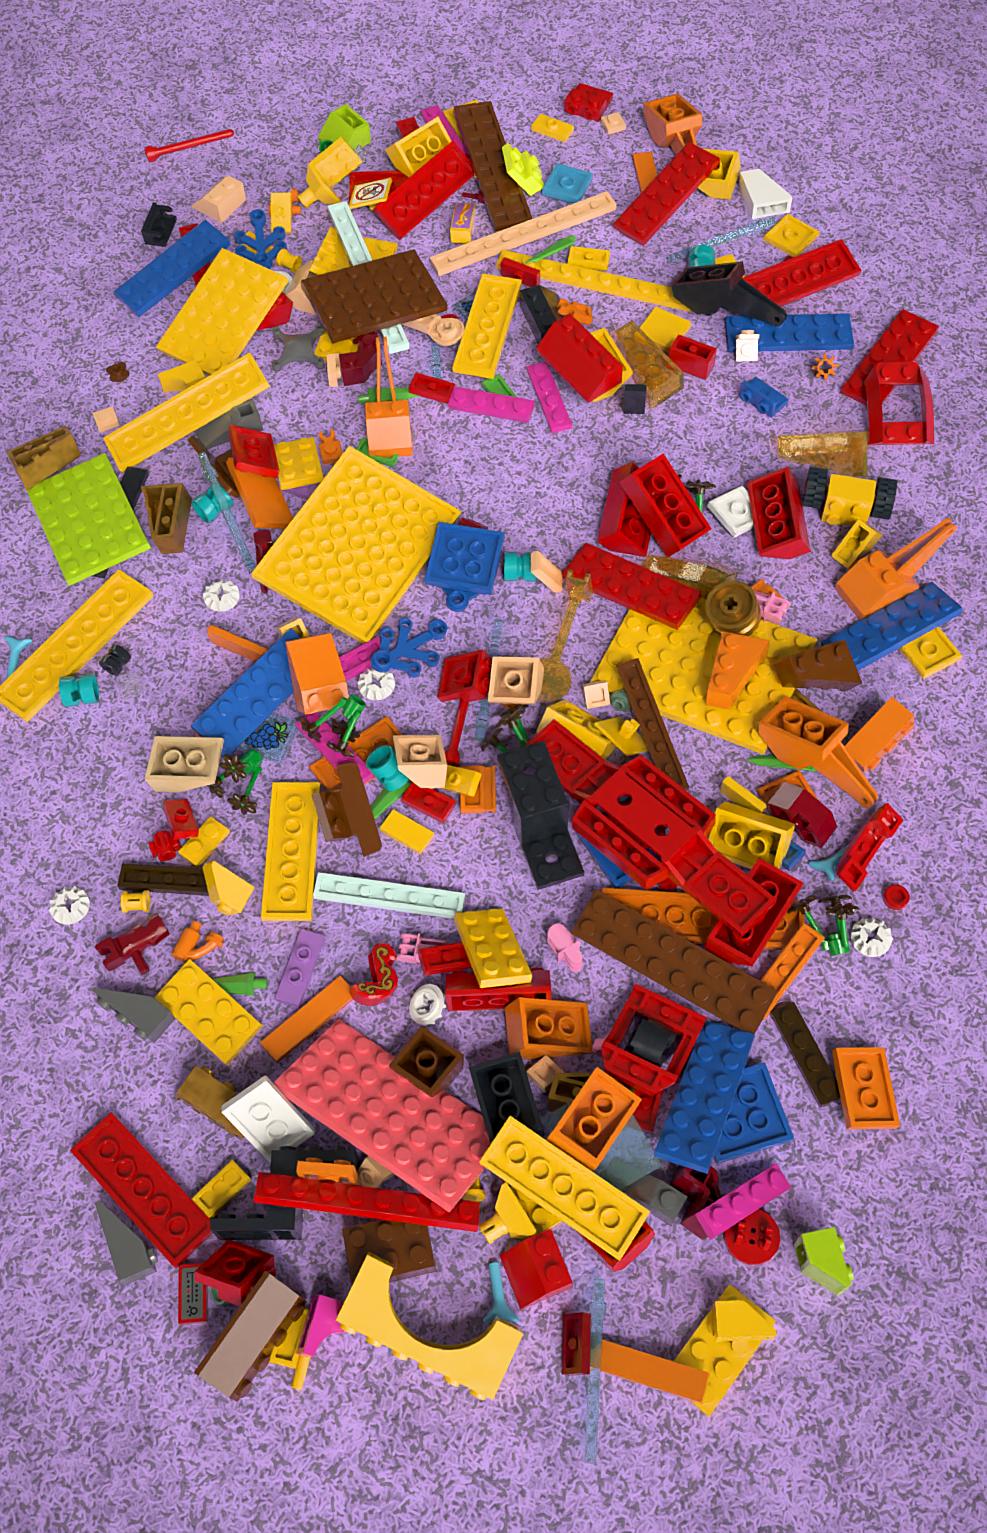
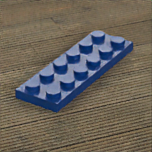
M204 220L117 288L114 294L135 315L140 317L215 258L222 248L226 249L231 243L225 235L207 220Z
M850 313L787 315L786 320L780 326L748 316H726L725 318L728 352H735L736 335H741L742 330H754V334H759L758 352L853 350L854 347Z
M930 582L821 641V646L845 639L857 671L959 616L962 614V607L935 583Z
M291 628L191 725V728L200 737L224 739L221 752L222 758L224 754L230 756L294 693L285 642L301 638Z
M708 1020L705 1021L654 1151V1157L708 1174L749 1058L755 1034Z

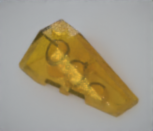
M869 429L778 436L780 459L801 465L808 463L819 468L839 472L838 475L868 476Z
M650 554L641 564L642 567L701 591L702 598L706 600L708 594L715 586L724 581L735 580L739 575V571L720 563Z

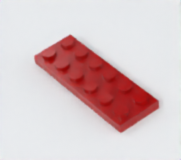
M451 141L389 194L387 201L376 205L373 211L400 241L474 176L471 161L457 144Z
M688 142L613 223L614 229L644 246L720 164L719 157Z
M840 239L745 276L742 279L782 307L857 277L862 270L844 241Z
M902 309L841 388L840 393L867 406L864 381L874 364L878 362H915L937 333L939 326ZM880 386L882 405L896 386Z
M589 543L583 545L562 572L564 580L676 630L680 628L702 598L701 591Z
M112 1112L70 1149L71 1153L175 1269L213 1234L210 1231L211 1220Z

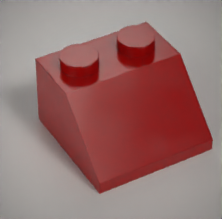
M551 1229L527 1238L499 1255L520 1310L567 1291L573 1286L572 1279Z

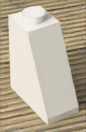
M754 169L740 172L738 187L752 219L790 212L792 196L763 171Z

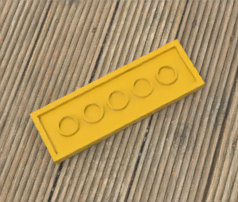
M482 274L453 364L454 373L494 379L522 287V280Z
M272 782L261 910L262 921H312L313 893L315 889L319 818L312 795L321 792L322 786L320 782Z
M509 1116L479 1162L482 1166L619 1261L650 1213L648 1209L511 1116Z

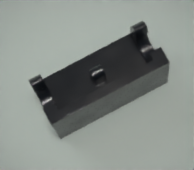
M152 203L141 229L145 245L166 247L177 221V216L165 213V211L172 212L171 207Z

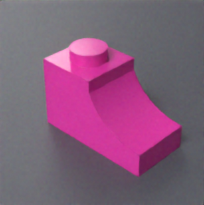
M320 1294L312 1296L296 1354L314 1357L318 1346L327 1336L333 1333H344V1330L339 1327L341 1323L336 1321L343 1306V1301Z

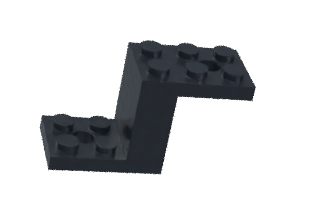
M545 741L498 754L497 760L513 800L514 828L537 890L584 876L585 872L568 831L569 803ZM530 766L536 771L532 775H525L522 769ZM549 855H556L560 861L556 865H550L546 862V858Z
M281 1146L279 1150H271L270 1173L299 1177L296 1173L298 1161H306V1158H318L323 1160V1163L334 1164L335 1160L349 1161L350 1165L355 1166L356 1172L360 1167L355 1150H351L348 1146H335L334 1150H323V1147L308 1146L307 1150H296L292 1146ZM268 1204L267 1218H264L262 1214H248L247 1218H236L234 1214H220L219 1218H211L210 1231L219 1240H302L303 1209Z

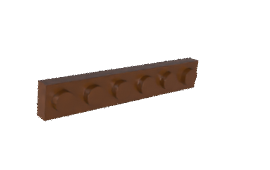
M639 658L616 665L617 673L635 719L640 724L639 729L653 765L682 788L688 790V782Z

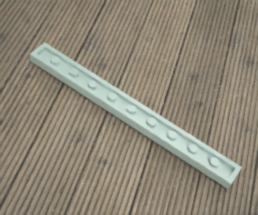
M347 201L329 205L328 213L351 266L372 261ZM401 324L379 330L382 338L387 337L389 354L409 349V342Z

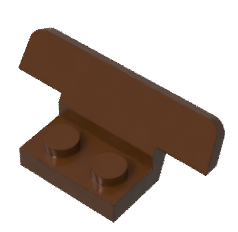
M191 435L188 438L189 443L224 490L235 498L240 497L226 464L229 457L233 458L231 449L214 457L200 439Z
M354 762L336 765L343 788L333 792H318L312 795L325 842L341 841L357 836L363 857H367L379 852L382 849V842L359 767Z

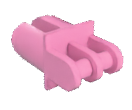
M753 590L760 605L761 617L764 618V622L781 623V616H785V609L790 607V602L775 596V592L770 596Z
M557 923L552 925L548 931L547 943L557 956V962L559 963L564 960L572 971H580L582 968V954L579 951L580 941H576L563 924Z
M404 933L401 934L402 944H399L400 954L397 955L396 959L401 962L417 965V963H420L417 953L419 949L446 945L448 942L423 938L420 936V933L418 935ZM410 942H416V946L409 944ZM408 952L414 953V956H410L407 954Z

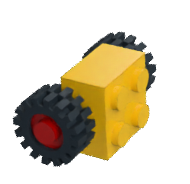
M809 467L802 506L820 509L823 496L826 494L821 517L822 522H827L830 525H847L852 528L858 519L867 522L870 512L871 517L890 519L897 492L898 481L896 479L879 477L876 484L874 480L831 474L829 484L826 485L828 469Z

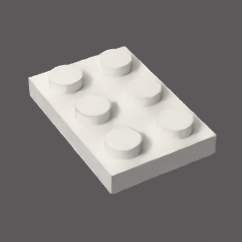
M266 1075L221 1106V1111L228 1120L270 1163L271 1150H279L281 1146L297 1147L315 1134L314 1127Z

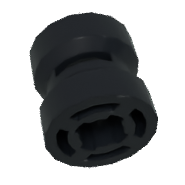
M112 644L108 649V655L101 658L99 665L106 672L118 676L122 671V666L130 661L131 655L123 647Z

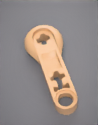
M436 314L402 323L405 326L430 335L432 340L440 346L456 344L461 340L464 333V325L460 320L441 318Z

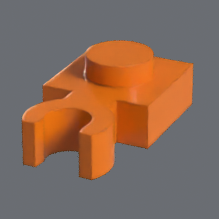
M559 299L556 305L559 307L557 311L559 314L568 315L570 313L579 323L590 325L593 320L591 307L575 301L569 303L565 299Z
M333 429L330 430L331 435L329 437H324L323 433L319 432V439L322 444L318 445L323 465L336 463L343 454L340 441L336 440Z

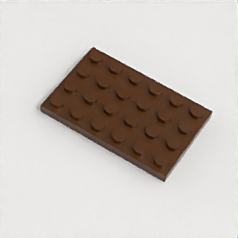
M415 249L301 280V287L332 344L447 311L448 306Z

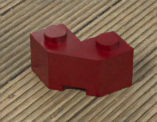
M377 333L357 336L359 351L339 354L344 386L365 383L374 370L377 369Z
M783 782L768 802L774 817L794 823L800 839L816 847L822 848L838 827L832 811L800 785Z
M678 1165L669 1185L686 1195L687 1199L691 1201L680 1224L703 1240L708 1236L695 1214L722 1198L717 1184L719 1177L716 1169L710 1166L709 1172L706 1174Z

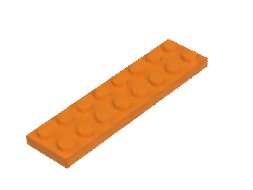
M615 888L601 889L602 893L695 945L706 946L707 938L719 920L688 893ZM800 910L789 914L786 912L763 950L782 951L804 922V914L802 915Z

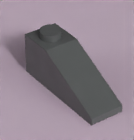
M614 1158L602 1179L648 1209L650 1214L669 1226H672L687 1200L686 1195L664 1181L617 1158Z
M101 1201L95 1202L119 1282L126 1286L157 1272L154 1264L158 1263V1257L154 1247L149 1248L138 1235Z

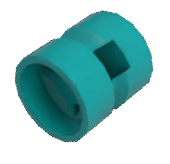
M700 244L690 250L689 267L715 264V251L711 246Z
M218 483L209 487L206 490V494L202 493L191 500L195 512L207 524L218 518L219 512L225 513L233 507L229 494Z
M505 552V581H518L519 577H522L526 582H536V576L531 573L532 552L524 553L522 557H520L518 552Z
M94 673L81 674L78 679L75 676L60 677L59 691L64 707L78 706L80 702H83L85 705L99 702V686Z
M381 746L368 756L366 767L386 790H397L408 781L409 778L398 770L395 751L390 746Z

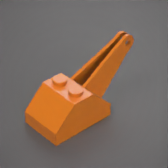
M679 93L643 103L644 117L651 138L659 147L671 146L677 155L688 142L697 145L695 136L702 127V113Z
M376 337L377 401L365 403L369 455H377L384 458L392 457L393 454H399V457L413 456L409 400L396 398L387 337H383L384 351L393 400L381 401L380 339Z
M946 518L894 554L880 550L860 559L836 583L835 590L859 620L866 618L919 589L920 586L912 577L956 531L957 526L952 524L950 518Z
M784 696L759 722L758 734L779 761L799 770L809 766L814 767L865 808H870L877 801V792L841 742L848 734V722L787 696Z

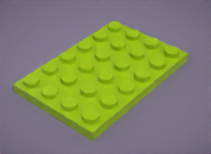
M106 453L45 479L29 490H26L69 586L151 549Z

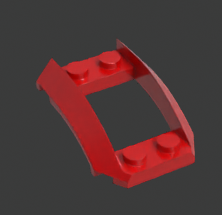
M878 362L874 364L864 381L868 409L869 445L934 444L932 393L929 379L917 362ZM918 385L922 421L883 422L880 386Z
M635 983L613 1028L602 1043L605 1073L650 1096L657 1094L676 1082L707 1017ZM643 1014H646L671 1027L677 1035L683 1037L666 1070L619 1048L636 1015L642 1017Z

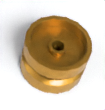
M736 580L724 581L715 586L708 594L705 602L706 614L718 635L721 636L722 631L750 636L758 628L761 620V608L753 589L746 583Z

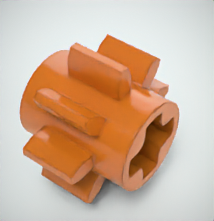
M824 352L823 358L815 357L818 364L812 366V369H818L819 372L816 374V377L822 374L825 380H827L828 374L836 375L833 368L838 367L839 364L832 362L835 358L834 355L827 358ZM823 361L832 364L827 372H824L823 368H819L820 365H823Z

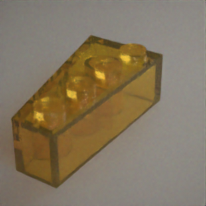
M632 320L615 331L616 346L632 369V377L635 383L647 385L646 403L650 410L684 389V373Z

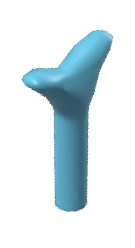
M10 636L4 637L11 649L6 678L17 669L20 652L33 642L32 639L17 640Z
M848 845L829 859L808 862V865L817 871L825 872L828 879L834 881V868L839 864Z
M499 1262L488 1264L494 1304L483 1319V1322H491L496 1316L511 1322L519 1321V1318L512 1313L505 1302Z

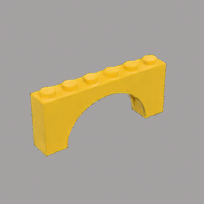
M368 1251L337 1316L336 1321L341 1323L339 1327L351 1334H355L357 1331L365 1335V1340L376 1347H381L383 1344L391 1348V1353L406 1361L409 1357L417 1361V1367L427 1373L433 1374L434 1370L444 1375V1381L456 1387L462 1384L470 1388L469 1393L481 1400H485L486 1397L493 1400L522 1338V1328L496 1316L491 1325L481 1335L465 1343L443 1345L422 1339L402 1323L393 1308L389 1293V1280L394 1264Z

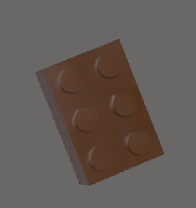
M378 1220L342 1229L351 1285H353L368 1251L394 1264L389 1283L437 1272L427 1225Z

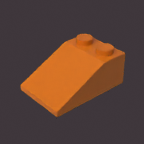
M332 633L285 642L297 711L305 715L332 709L342 697L348 699L347 683Z
M519 997L505 1007L509 1055L520 1051L522 1059L533 1060L542 1059L545 1055L549 1058L593 1054L587 1003Z
M596 1067L546 1140L593 1172L599 1166L642 1099Z

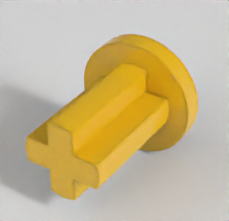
M480 1176L463 1195L462 1200L480 1202L486 1198L485 1191L480 1189Z

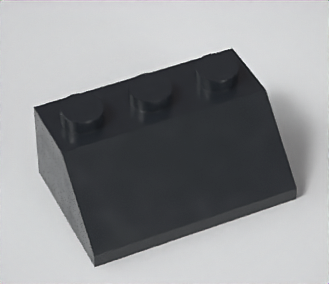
M541 285L520 290V308L538 345L551 325L566 316L557 312L559 307L556 305L560 299L559 295Z
M520 1051L469 1067L490 1144L509 1116L539 1136H545Z

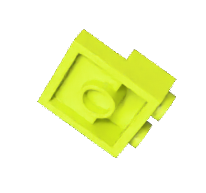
M509 143L504 145L502 151L507 173L530 196L540 191L544 186V182L541 180L543 176L541 169L538 167L540 163L536 156H531L526 150L520 153L516 147L513 148Z

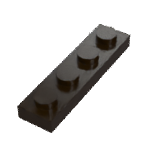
M124 863L121 865L117 884L119 890L142 892L149 890V892L209 896L203 869Z
M791 1002L771 1011L770 1016L819 1108L841 1099L838 1082L796 1004Z

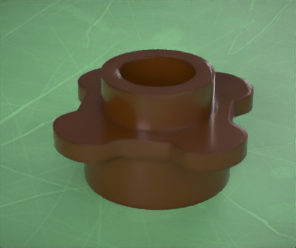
M119 362L106 368V372L110 374L109 379L112 382H122L130 375L129 371L126 370L124 362Z

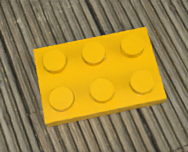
M314 437L280 442L274 445L280 471L278 477L281 490L323 481L324 477Z

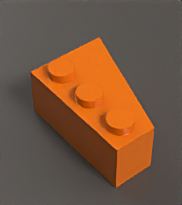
M722 631L707 690V706L731 709L749 679L754 676L758 666L767 657L770 640Z
M891 697L844 746L862 772L865 773L868 769L874 770L881 762V758L886 753H890L898 742L914 728V714Z

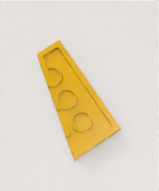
M332 226L327 231L309 271L317 275L349 267L347 254L336 229Z

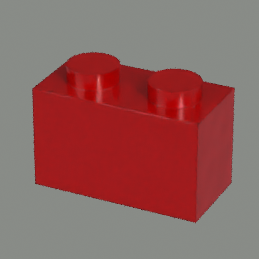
M678 334L669 350L668 366L707 380L715 365L717 348Z

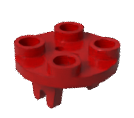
M759 1209L724 1232L725 1244L730 1255L747 1265H761L769 1262L777 1253L781 1241L780 1230L775 1220L769 1214Z

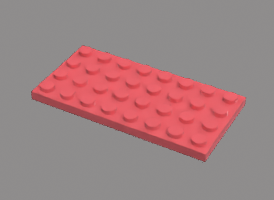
M338 1019L274 1082V1085L291 1102L450 1213L485 1169L479 1162L491 1144L483 1116L445 1090L431 1098L389 1068V1064L394 1060L395 1056Z

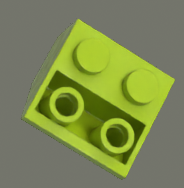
M344 104L330 113L318 135V140L320 142L331 140L334 143L342 136L354 151H357L371 143L369 123L350 106Z
M835 1227L808 1232L799 1236L793 1245L801 1273L835 1295L843 1294L852 1285L851 1281L854 1278L849 1263H845L842 1254L845 1251L842 1236L840 1234L837 1235Z

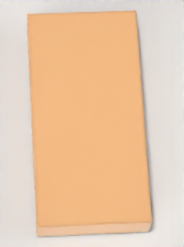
M539 551L532 552L531 573L553 592L562 591V572Z

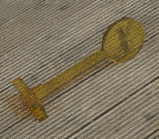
M568 569L566 583L568 599L570 601L551 658L540 660L544 666L542 691L537 700L541 702L559 701L567 695L571 688L572 677L569 668L560 660L579 603L582 600L591 602L593 590L590 574H586L583 580L575 578L573 570Z

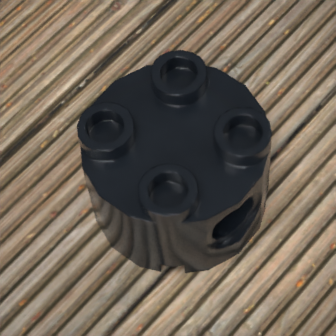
M643 1014L638 1022L639 1027L634 1029L624 1050L661 1068L666 1058L664 1054L668 1047L672 1045L677 1033L671 1027Z

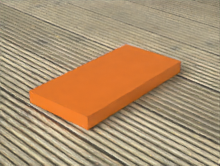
M229 457L226 464L253 527L286 529L293 520V516L276 478L263 477L251 472H241L235 469L233 458Z
M386 716L359 733L360 737L355 738L354 743L347 741V743L366 764L368 756L375 749L386 745L394 750L393 736L402 735V733ZM324 757L309 766V770L327 792L343 788L338 772Z

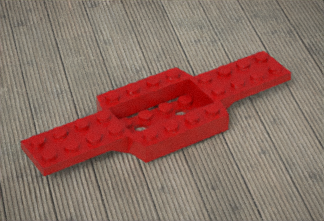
M555 719L524 745L527 746L545 741L563 790L581 804L571 819L573 829L645 890L666 878H670L740 938L776 904L777 899L718 852L707 839L715 825L716 814L642 755L622 766L610 763ZM622 795H628L632 798V802L626 806L620 805L617 800ZM599 806L602 810H604L612 818H614L620 825L625 827L629 832H631L635 837H637L638 840H640L646 846H648L659 857H661V862L657 860L653 855H651L647 850H645L641 845H639L635 840H633L629 835H627L623 830H621L617 825L610 821L595 807ZM659 825H665L670 831L666 836H658L654 832L655 828Z

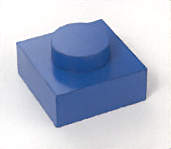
M791 840L781 866L790 871L805 855V849ZM772 850L770 853L776 857L777 851Z

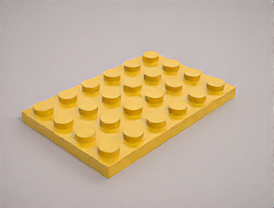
M222 248L156 348L158 351L184 364L197 360L203 373L210 376L237 360L288 283L287 278Z

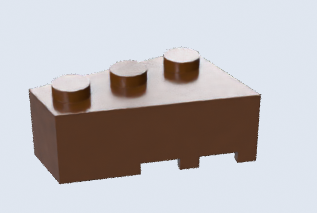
M845 639L788 656L774 665L782 687L803 689L812 687L821 688V690L840 689V691H848L862 684Z

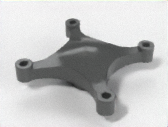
M317 324L315 330L310 333L298 335L285 334L280 331L279 327L272 329L273 337L279 339L284 345L282 356L278 360L272 361V367L275 372H279L283 366L295 361L310 362L317 366L318 369L325 367L324 359L317 357L312 350L316 339L324 335L322 324Z

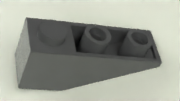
M253 398L232 407L226 413L209 422L196 432L197 438L201 440L207 449L230 442L228 435L230 424L262 431L260 414Z
M100 988L93 989L94 994L98 997L96 1003L106 1011L110 1008L115 1011L116 1015L114 1017L124 1026H127L128 1023L134 1026L133 1032L143 1041L149 1038L155 1043L175 1020L171 1011L151 996Z

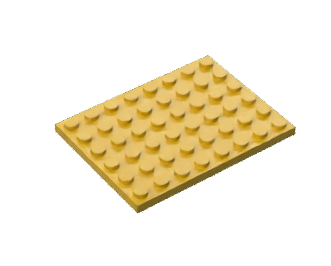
M349 446L251 573V578L360 643L365 644L375 637L429 561L439 522L455 524L461 515V511Z
M701 598L678 630L629 609L590 683L606 680L609 696L618 690H624L616 670V665L639 658L661 716L764 755L768 746L758 734L759 722L784 696L791 698L795 688L782 687L774 665L788 656L814 649L818 639L768 621L764 622L761 619L758 628L750 637L770 640L767 657L758 666L756 673L749 679L731 709L727 710L706 705L707 690L721 636L715 632L706 614L705 602L707 599Z

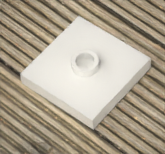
M743 486L709 501L707 507L733 538L754 528L749 493Z

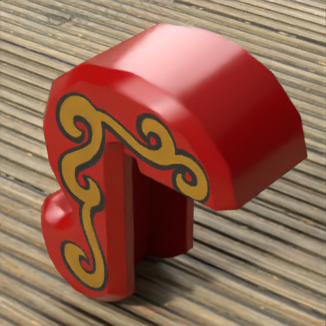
M377 943L368 955L372 982L354 984L349 991L352 999L361 1005L376 1006L385 1003L397 988L398 976L392 967L397 956L394 948L388 943Z

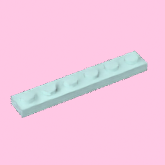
M318 872L313 893L314 899L451 919H454L455 913L463 912L466 897L465 893L320 872Z

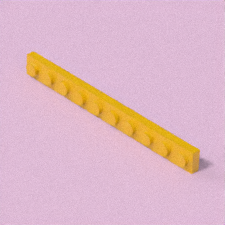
M502 250L496 263V268L501 270V261L506 257L540 270V279L688 312L691 311L674 298L672 288L665 285L547 259L525 263L533 256Z

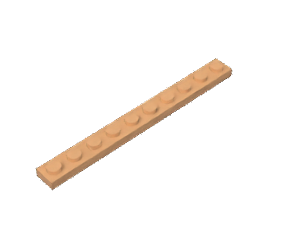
M606 191L430 257V264L437 275L441 276L500 254L502 250L508 251L616 210V203Z

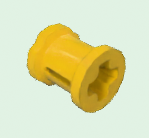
M284 248L279 251L276 257V264L278 266H285L293 273H296L298 268L302 266V257L299 255L294 256Z
M144 890L143 893L122 891L121 909L123 913H128L131 910H143L144 913L150 911L151 897L149 890Z

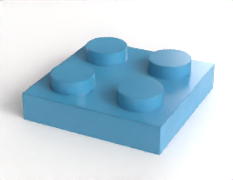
M557 163L542 188V195L572 204L582 200L592 182L593 173Z

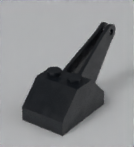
M743 261L687 267L671 285L674 298L697 315H714L720 308L775 326L782 325L787 318V312L742 279L745 274Z

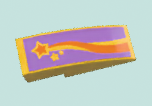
M475 203L456 204L450 229L451 243L471 242L476 213Z

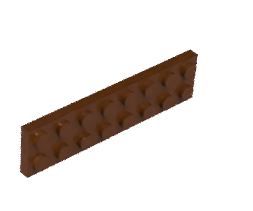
M491 101L454 106V115L494 231L504 230L533 219L522 187L507 173L502 147L506 145Z
M597 889L594 891L571 932L577 938L741 1031L752 1034L756 1033L778 993L774 988Z

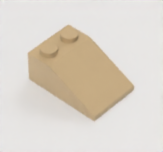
M155 736L145 775L146 782L155 792L172 793L215 784L224 739Z

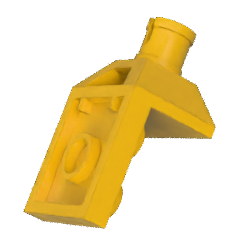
M342 136L307 165L306 182L309 187L298 195L299 200L307 209L318 200L323 204L330 205L341 203L342 201L333 186L362 163L360 157Z
M506 1182L501 1185L495 1206L496 1214L485 1222L480 1223L479 1229L485 1235V1239L490 1245L494 1240L507 1233L510 1238L525 1240L552 1229L563 1221L514 1187H509Z

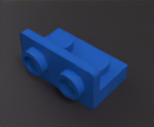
M755 377L749 383L744 380L740 385L739 396L746 403H751L760 413L766 414L771 418L788 404L789 399L758 377Z

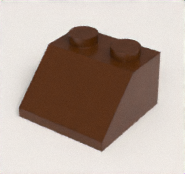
M421 1026L389 1064V1068L432 1098L447 1089L463 1070L464 1055Z

